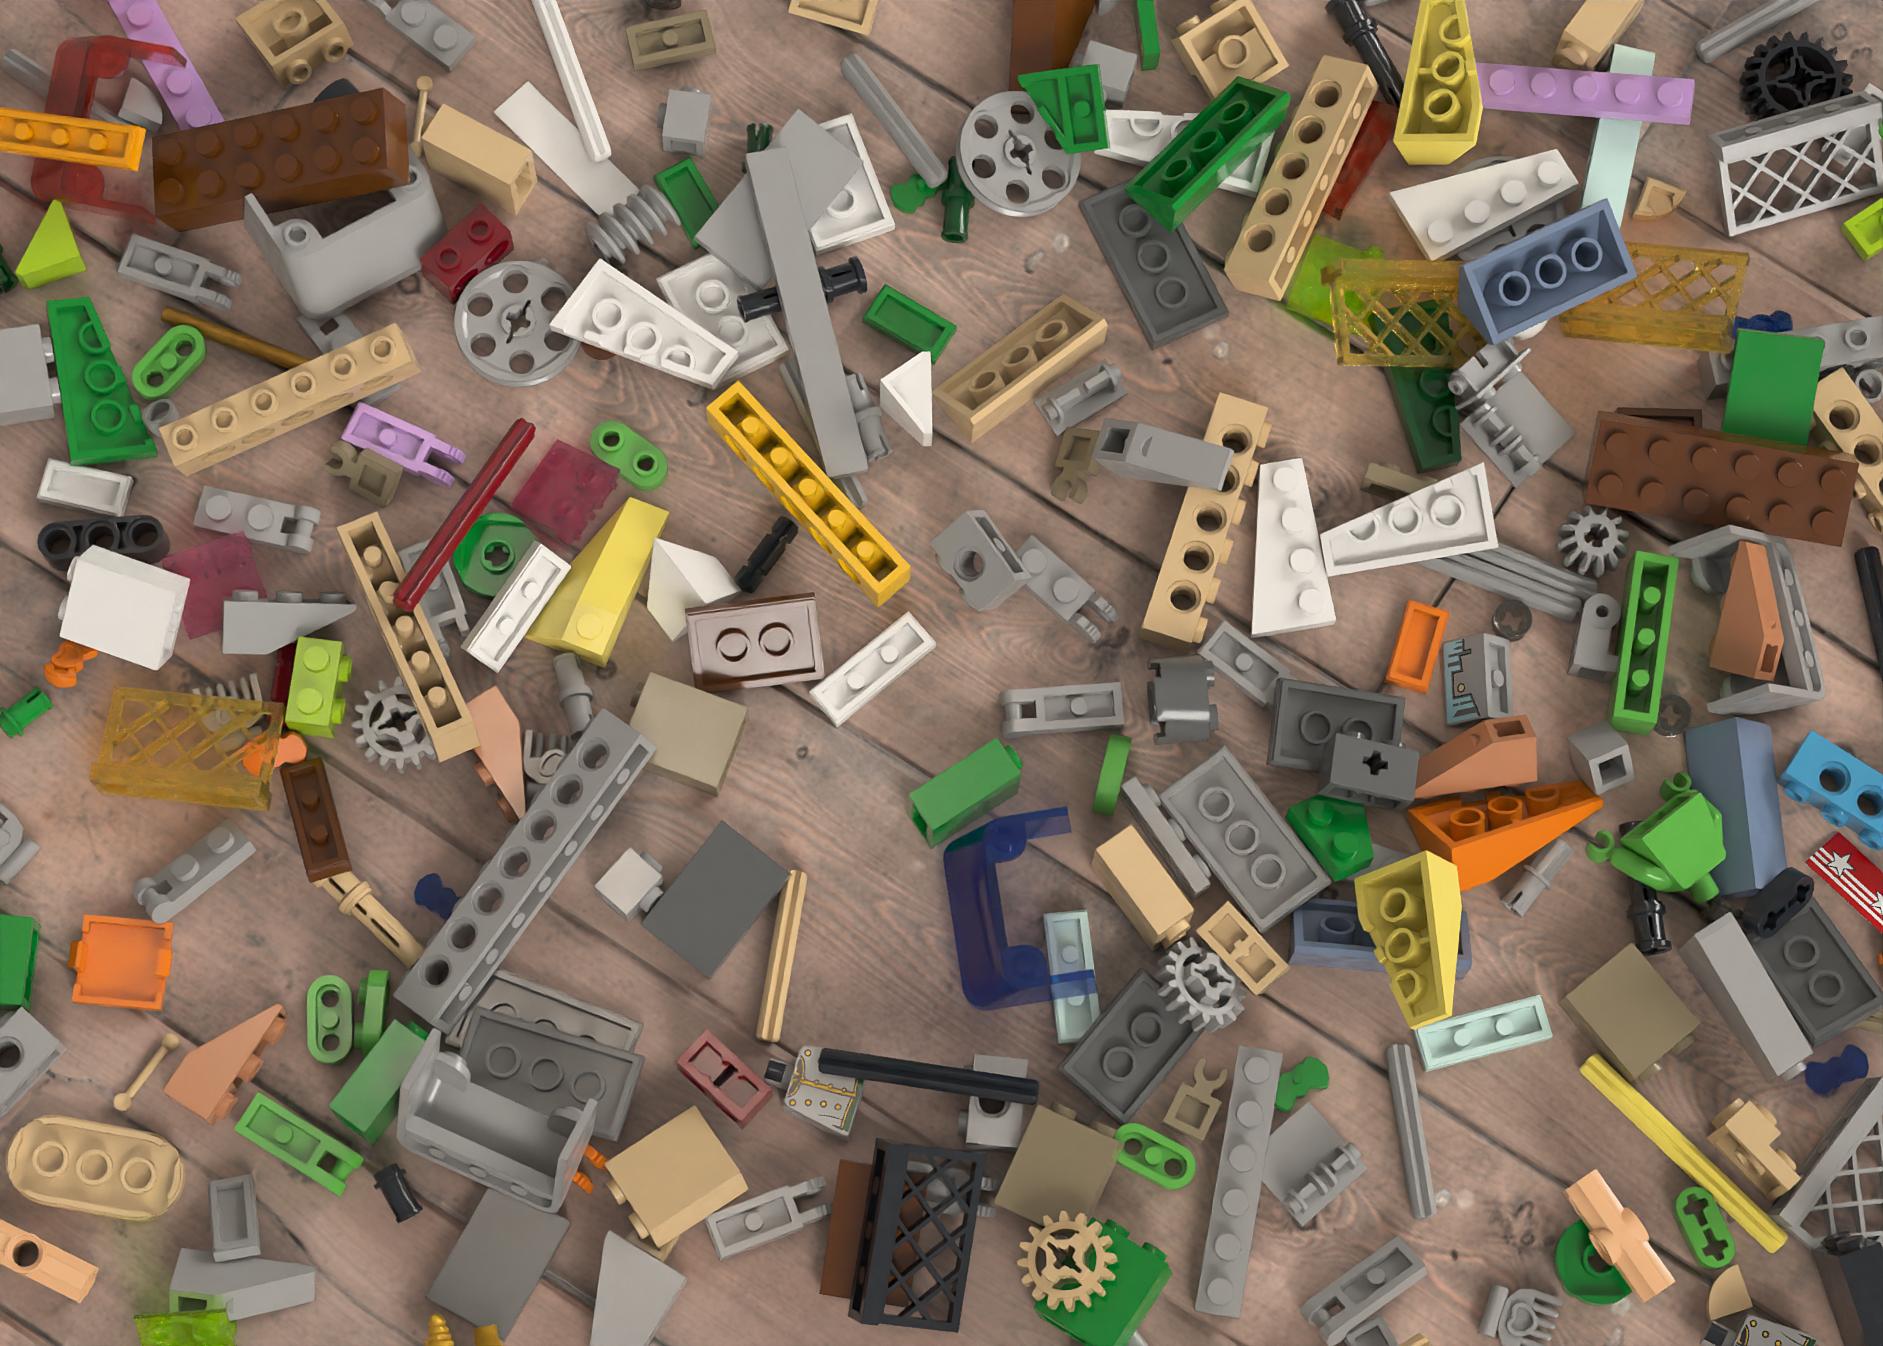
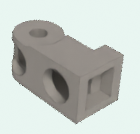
M1595 594L1585 602L1584 607L1581 609L1577 618L1567 671L1568 675L1610 683L1616 674L1619 656L1607 653L1611 632L1620 619L1621 608L1612 596Z

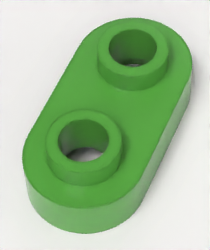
M189 325L175 326L136 364L132 373L133 384L141 397L153 402L169 398L201 365L207 353L206 343L201 333ZM183 346L193 347L192 352L187 356L178 354L179 349ZM153 377H163L161 385L157 387L149 385Z
M617 421L603 422L593 430L590 438L591 451L594 458L600 464L639 490H654L665 482L668 475L667 459L664 453L656 446ZM608 436H616L619 439V443L616 446L609 447L604 444V440ZM643 460H650L654 463L653 468L648 471L639 469L638 465Z
M371 969L369 977L361 978L359 1004L365 1005L364 1021L356 1022L354 1048L362 1049L363 1058H366L386 1031L390 995V971Z
M325 975L316 979L307 992L308 1049L319 1063L327 1066L339 1065L346 1061L354 1047L353 993L349 985L342 978L334 975ZM329 993L339 995V1001L334 1007H326L323 1004L325 996ZM329 1037H337L340 1041L338 1048L334 1051L324 1049V1042Z
M1129 1123L1117 1130L1115 1140L1124 1143V1145L1127 1141L1134 1140L1141 1147L1139 1154L1130 1155L1123 1146L1116 1162L1118 1165L1166 1190H1180L1190 1183L1196 1171V1162L1193 1154L1186 1147L1138 1123ZM1168 1161L1177 1162L1180 1166V1173L1176 1176L1168 1175L1164 1170V1164Z

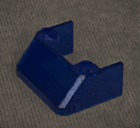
M1067 806L998 817L953 840L944 851L943 863L962 989L967 1002L978 1010L989 1011L1098 993L1093 969L1049 976L1046 958L1038 948L1031 945L1008 947L995 864L1017 859L1025 851L1027 840L1072 833Z

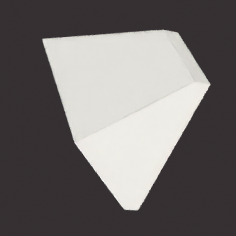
M930 352L919 353L880 379V407L922 446H932Z
M654 537L647 610L670 640L675 642L688 632L685 608L728 603L741 594L742 590L716 557Z

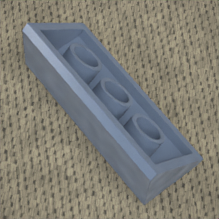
M1608 198L1595 202L1459 266L1458 307L1490 345L1506 340L1638 277Z
M1734 717L1683 731L1687 772L1691 778L1689 789L1701 792L1722 815V843L1726 850V857L1709 871L1719 892L1708 901L1753 898L1780 872L1787 868L1771 726Z
M1310 898L1291 912L1288 964L1388 973L1384 964L1378 962L1374 953L1376 946L1369 932L1364 931L1359 921L1357 902ZM1461 911L1455 979H1463L1472 966L1467 911Z

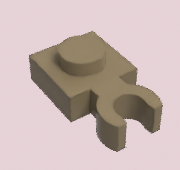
M1075 427L1066 428L1054 465L1062 471V474L1055 479L1051 488V495L1058 500L1065 501L1070 488V499L1079 504H1082L1086 499L1088 488L1085 481L1087 475L1097 477L1101 466L1100 463L1091 458L1100 433L1099 430Z
M338 440L331 446L330 451L338 454L342 458L343 463L332 458L325 464V471L336 477L346 475L351 478L347 489L383 508L387 507L393 500L404 467L368 447L358 455L355 448L344 440Z
M1204 1058L1200 1059L1194 1068V1087L1183 1082L1181 1083L1162 1122V1125L1201 1144L1222 1101L1212 1097L1211 1093L1219 1090L1228 1077V1070L1223 1068L1216 1080H1207L1202 1072L1207 1062Z

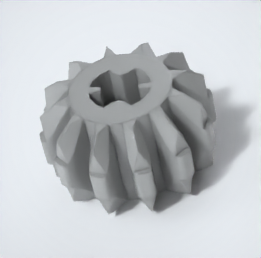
M1590 504L1584 505L1581 514L1574 510L1570 511L1566 517L1567 523L1560 524L1557 530V534L1563 539L1556 544V551L1568 553L1563 560L1564 566H1571L1576 562L1579 564L1578 574L1584 576L1589 567L1596 578L1603 575L1604 568L1613 572L1617 570L1620 565L1618 559L1625 558L1629 552V549L1623 544L1630 537L1629 531L1617 529L1623 521L1622 516H1615L1610 520L1606 517L1609 512L1608 507L1602 506L1598 514H1595ZM1587 535L1595 536L1593 541L1599 539L1601 543L1598 547L1591 546L1593 541L1587 543L1585 538Z

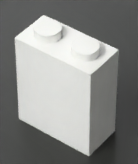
M92 545L81 556H75L67 573V580L72 582L70 592L63 599L58 612V619L63 621L59 637L157 671L172 656L190 579Z

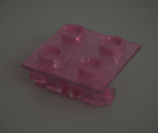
M557 439L509 508L557 532V537L565 544L571 546L574 540L580 541L582 538L581 534L589 524L586 519L594 521L596 518L593 509L601 510L604 507L602 503H604L611 491L616 490L618 487L616 481L621 470Z
M244 530L160 558L164 570L190 579L181 616L190 640L221 629L222 597H232V590L259 591L258 598H268Z

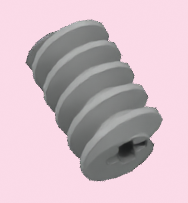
M646 184L640 190L642 199L635 194H630L626 200L628 208L617 203L613 206L614 217L606 212L600 214V227L593 222L585 224L588 242L599 259L610 265L609 258L614 257L621 264H624L626 262L623 252L624 248L627 247L637 255L640 253L637 243L639 238L651 246L654 244L651 230L655 229L661 235L666 236L668 234L665 225L666 220L671 221L677 227L682 225L673 206L661 191H657Z

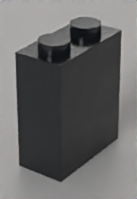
M1849 1231L1825 1237L1823 1239L1825 1245L1812 1249L1844 1346H1883V1248L1881 1242L1866 1239L1863 1235L1850 1236Z

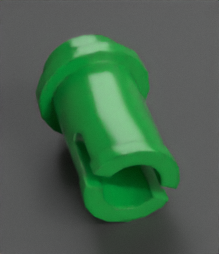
M35 685L31 691L9 708H0V728L10 739L17 734L21 737L24 735L23 729L46 711L51 710L53 705L43 692L41 693L40 688Z

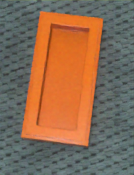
M1408 599L1384 683L1420 694H1426L1450 611Z

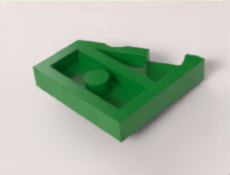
M1100 64L1018 75V82L1022 88H1025L1037 106L1038 112L1055 133L1056 139L1066 154L1110 149Z
M1316 795L1289 807L1285 818L1335 882L1370 867L1374 858V852L1364 805Z

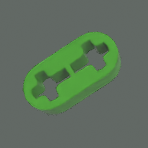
M1115 733L1110 734L1092 812L1113 816L1132 741L1131 737Z
M1695 1186L1679 1193L1673 1201L1672 1213L1693 1259L1699 1266L1707 1270L1722 1268L1732 1260L1735 1254V1244L1714 1198L1707 1190ZM1690 1196L1694 1202L1702 1201L1704 1204V1209L1699 1212V1216L1704 1224L1703 1226H1700L1694 1214L1686 1215L1683 1208L1688 1204L1687 1197ZM1705 1230L1713 1243L1721 1242L1724 1249L1718 1253L1719 1261L1713 1255L1705 1256L1702 1249L1708 1245L1703 1233Z

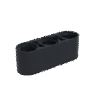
M150 515L54 522L42 528L37 539L38 548L45 560L52 568L58 571H68L73 558L81 556L103 536L114 537L113 544L106 550L146 564L160 562L166 557L170 549L169 537L158 519ZM154 532L158 534L155 543L151 546L140 547L137 545L140 536L144 533ZM62 539L70 540V546L64 553H51V548L55 542Z

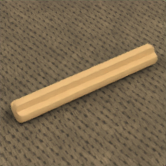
M787 870L792 876L782 887L756 1030L757 1039L765 1042H778L780 1039L807 883V874L798 870Z

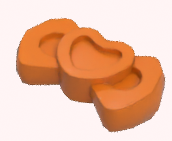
M65 639V642L60 644L59 651L52 655L51 662L44 665V676L49 683L58 688L73 687L77 682L76 673L83 669L84 661L95 658L99 650Z
M293 730L285 735L277 734L272 739L262 738L258 742L250 740L245 743L242 749L241 762L249 773L258 776L268 766L279 767L285 761L293 765L304 762L307 756V744L303 737Z

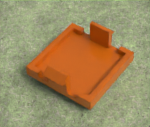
M84 914L82 941L71 942L68 968H74L77 971L72 1002L74 1004L162 1011L167 977H170L174 924L172 922L159 924L153 920Z

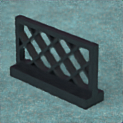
M876 1138L848 1317L867 1325L878 1326V1324L958 1333L986 1154ZM909 1154L925 1156L933 1168L931 1172L915 1184L906 1173ZM934 1157L946 1158V1160L938 1164ZM958 1160L972 1162L970 1179L956 1190L945 1174V1171ZM939 1176L950 1192V1195L931 1209L919 1191ZM905 1183L909 1189L903 1193ZM967 1193L966 1202H965V1201L963 1200L962 1196ZM914 1196L926 1214L907 1229L899 1218L900 1208ZM957 1202L964 1212L962 1225L949 1234L937 1216ZM932 1221L944 1239L924 1254L912 1236ZM898 1228L902 1234L896 1238ZM958 1238H960L959 1247L955 1243ZM907 1241L919 1259L902 1273H899L892 1263L893 1252ZM949 1246L957 1257L956 1266L953 1271L942 1279L930 1261ZM925 1266L936 1281V1284L917 1299L905 1281ZM890 1272H891V1274L893 1275L894 1279L889 1282V1277H890ZM953 1282L952 1291H950L948 1285ZM900 1286L912 1303L898 1315L884 1313L886 1296ZM941 1291L950 1301L947 1321L932 1319L923 1307ZM918 1311L922 1318L911 1317V1315Z

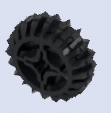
M1791 31L1784 34L1782 41L1775 35L1770 37L1766 46L1763 44L1758 45L1753 52L1754 56L1747 58L1744 64L1746 71L1742 72L1739 78V84L1744 86L1739 93L1740 100L1749 102L1744 109L1745 115L1757 114L1758 117L1755 121L1807 107L1811 99L1817 98L1819 94L1826 93L1827 101L1853 94V90L1848 88L1853 82V75L1843 73L1848 66L1847 60L1836 61L1834 58L1838 53L1837 47L1830 48L1827 51L1822 48L1824 45L1823 37L1818 38L1814 44L1809 42L1807 32L1802 33L1799 40H1795ZM1784 63V70L1780 76H1775L1774 80L1765 81V73L1768 69L1777 64Z

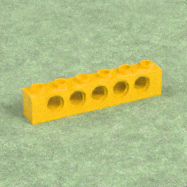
M739 381L706 407L707 424L877 608L910 581L911 566Z

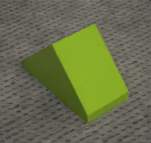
M53 199L15 271L22 287L29 290L87 271L69 217L62 203Z

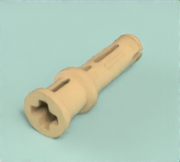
M351 871L312 882L316 888L323 887L340 904L339 910L343 914H353L408 970L414 967L425 952L426 948L372 896V886L367 881L361 882Z

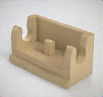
M1229 901L1196 930L1256 996L1264 993L1278 977H1282L1291 968Z

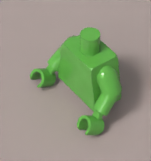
M1678 772L1673 778V784L1670 780L1664 779L1660 787V795L1667 802L1620 838L1619 842L1622 846L1615 847L1613 835L1606 830H1601L1596 833L1595 840L1606 848L1599 849L1592 843H1587L1585 853L1591 861L1597 863L1611 859L1610 863L1612 866L1657 891L1676 892L1688 889L1697 904L1704 903L1719 892L1709 871L1726 857V850L1722 843V815L1701 792L1689 789L1691 778L1687 773Z

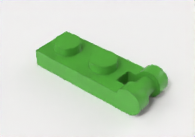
M260 1092L256 1094L233 1129L239 1135L339 1197L347 1187L344 1182L353 1169L358 1170L364 1161V1158ZM327 1153L338 1158L330 1173L319 1167Z

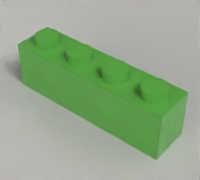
M1636 550L1627 564L1615 656L1619 657L1616 674L1611 680L1606 721L1616 731L1647 736L1657 724L1679 563L1678 557Z

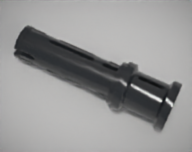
M1359 0L1329 1L1325 9L1329 15H1334L1343 30L1342 39L1350 47L1354 46L1364 64L1369 66L1379 85V90L1389 105L1390 111L1400 109L1404 81L1376 35L1378 30L1376 20L1368 17Z
M857 256L849 257L848 263L831 268L817 267L827 304L832 303L834 297L857 291L858 294L867 292L865 272ZM776 286L744 296H737L738 310L744 323L782 311Z
M1642 821L1620 824L1619 832L1621 833V838ZM1627 875L1632 904L1628 906L1626 913L1627 918L1633 922L1635 946L1643 956L1658 955L1672 950L1671 941L1666 940L1663 915L1666 914L1665 905L1657 899L1655 889Z

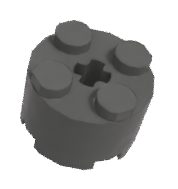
M1201 654L1148 658L1147 669L1155 670L1153 681L1147 682L1150 725L1159 724L1160 733L1153 735L1155 745L1208 741L1209 733L1218 730L1216 704L1209 705L1208 689L1215 685L1212 660L1203 661Z

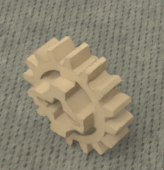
M1061 1211L1059 1222L1056 1223L1048 1215L1044 1216L1045 1228L1040 1231L1031 1226L1028 1230L1034 1237L1032 1243L1020 1242L1019 1245L1028 1254V1258H1022L1017 1261V1266L1020 1269L1029 1270V1273L1021 1279L1025 1287L1037 1285L1033 1290L1032 1296L1037 1301H1040L1048 1295L1047 1306L1052 1310L1058 1307L1060 1301H1064V1305L1069 1312H1074L1075 1301L1081 1300L1087 1308L1091 1307L1092 1303L1089 1295L1095 1292L1104 1297L1106 1292L1101 1286V1282L1103 1280L1114 1281L1115 1275L1107 1269V1265L1118 1262L1117 1256L1114 1253L1105 1252L1113 1244L1110 1236L1098 1238L1103 1227L1097 1221L1086 1227L1087 1217L1083 1213H1079L1074 1222L1071 1221L1066 1211ZM1062 1233H1075L1070 1239L1056 1240L1054 1236ZM1093 1247L1097 1257L1094 1272L1090 1271L1088 1266V1256L1093 1252ZM1041 1250L1046 1253V1267L1041 1271L1042 1275H1040L1038 1267ZM1054 1250H1057L1062 1255L1072 1256L1076 1262L1075 1265L1080 1269L1081 1273L1065 1265L1062 1267L1059 1257L1054 1253ZM1066 1283H1079L1082 1285L1072 1290H1058Z

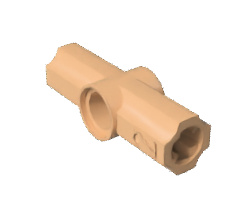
M1596 1169L1563 1191L1566 1199L1569 1200L1575 1212L1590 1230L1589 1238L1599 1255L1606 1263L1616 1267L1641 1304L1675 1282L1671 1273L1649 1245V1236L1641 1221L1629 1208H1623Z
M0 1219V1264L23 1277H27L81 1303L92 1288L99 1268L40 1239L35 1234L28 1233ZM27 1245H37L39 1255L35 1263L22 1267L18 1258L20 1251Z

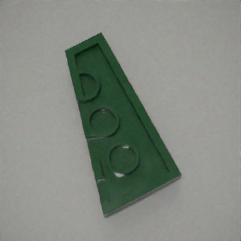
M1450 296L1374 311L1368 317L1417 474L1457 466L1462 460L1459 414L1455 408L1454 393L1448 386L1449 381H1451L1450 375L1455 371L1452 369L1451 349L1454 346L1453 331L1449 327Z

